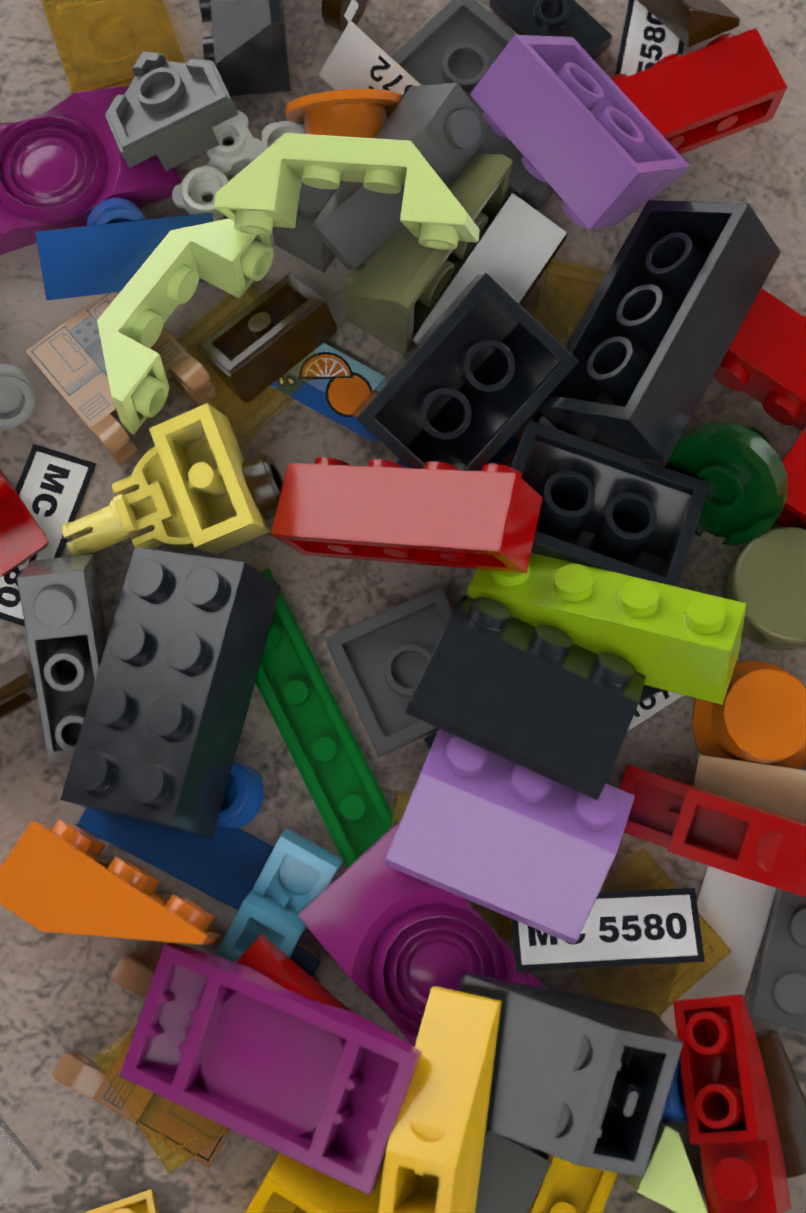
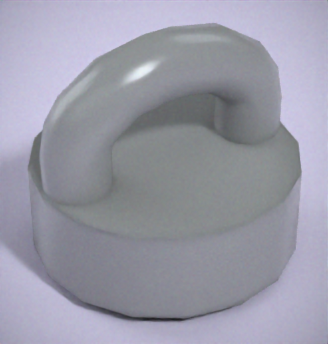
M0 364V429L15 428L25 423L33 414L37 404L36 391L24 370L13 365Z

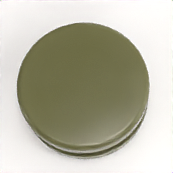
M781 527L766 531L759 538H755L748 543L734 559L727 571L724 582V598L747 603L742 634L762 647L781 651L806 647V529Z

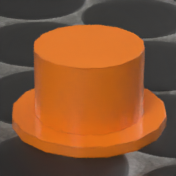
M342 89L319 92L288 102L285 106V117L290 122L304 125L305 134L374 138L403 96L393 91L379 89Z
M755 660L736 663L723 705L698 698L694 699L690 725L696 749L701 755L801 769L806 764V689L797 677L778 665Z

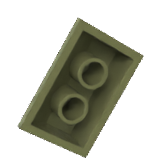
M474 154L460 176L447 186L480 229L478 242L507 201L513 160L503 154ZM404 225L378 248L367 265L362 263L350 272L342 290V293L345 295L346 320L405 356L416 344L412 339L478 244L477 242L458 241L457 248L453 250L433 249L419 244V238H416Z

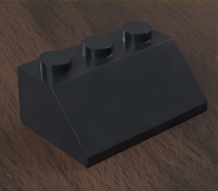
M199 0L202 22H212L213 36L202 37L204 60L214 62L230 96L291 91L282 0Z
M487 273L476 276L355 410L352 416L409 468L423 469L426 462L434 461L451 464L462 471H481L482 467L491 460L579 363V360Z
M528 419L511 468L518 470L522 474L521 478L543 497L531 553L678 587L710 483Z
M463 595L441 634L405 713L598 801L638 707L646 676L636 672L630 662L618 655L606 652L596 654L573 644L570 636L555 627L548 625H538L535 627L511 616V612L497 601L482 597L473 599Z

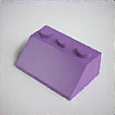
M514 35L470 93V96L483 109L484 113L482 116L490 125L492 131L503 138L509 139L523 155L521 161L526 170L536 179L548 183L562 198L561 207L565 214L576 224L587 227L589 230L619 224L647 203L648 200H651L679 179L691 167L573 37Z
M439 728L383 864L574 945L578 941L617 854L635 795L605 784L597 801Z

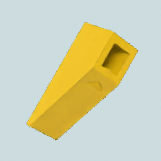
M437 986L431 988L415 1048L422 1053L386 1148L378 1213H475L501 1009L500 1000Z

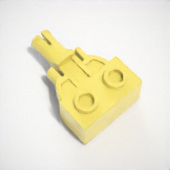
M208 403L149 428L155 446L139 460L131 476L112 483V490L118 496L113 497L110 505L73 522L62 524L64 538L73 537V541L66 543L72 556L93 554L128 538L132 539L134 547L154 549L165 545L177 549L197 548L216 555L271 532L268 520L263 517L248 489L242 469L244 458L228 417Z

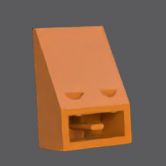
M58 819L53 827L32 820L0 867V905L41 932L199 945H217L223 937L210 928L215 916L183 895L179 897L173 893L170 899L167 900L154 891L160 883L157 877L128 859L125 861L115 856L112 862H109L100 856L106 844L77 825H70L61 819Z

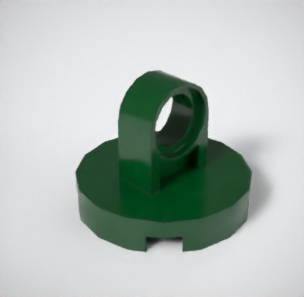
M710 421L694 426L679 439L665 465V468L710 483L694 534L700 537L706 531L714 536L724 537L726 539L722 544L735 546L759 538L780 517L789 497L788 475L781 459L764 434L754 427H743L737 423Z

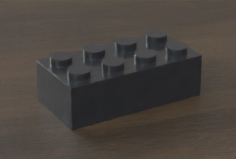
M647 201L565 346L579 360V363L537 408L556 429L637 458L667 463L781 253L750 204Z
M135 547L60 800L103 814L213 839L281 586L245 562Z

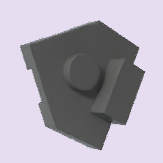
M142 51L132 68L135 74L133 81L124 95H116L105 116L120 153L129 168L157 155L165 171L220 145L212 127L238 115V112L213 61L190 58L188 63L166 61L164 55L160 53Z

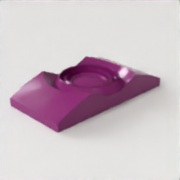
M129 86L75 92L41 115L20 122L0 123V255L37 243L35 232L87 226V218L92 209L104 200L111 198L126 199L140 208L172 197L175 186L182 184L176 167L165 171L157 155L129 168L120 153L105 114L116 95H124Z
M396 823L298 913V916L346 975L385 1013L409 1043L415 1047L431 988L437 986L457 991L463 971L541 988L546 987L532 971L516 972L514 951L467 899L383 864L399 826Z
M170 942L164 944L119 1076L370 1195L375 1190L385 1161V1153L391 1131L408 1094L422 1052L398 1036L356 1013L316 1002L287 990L251 967Z

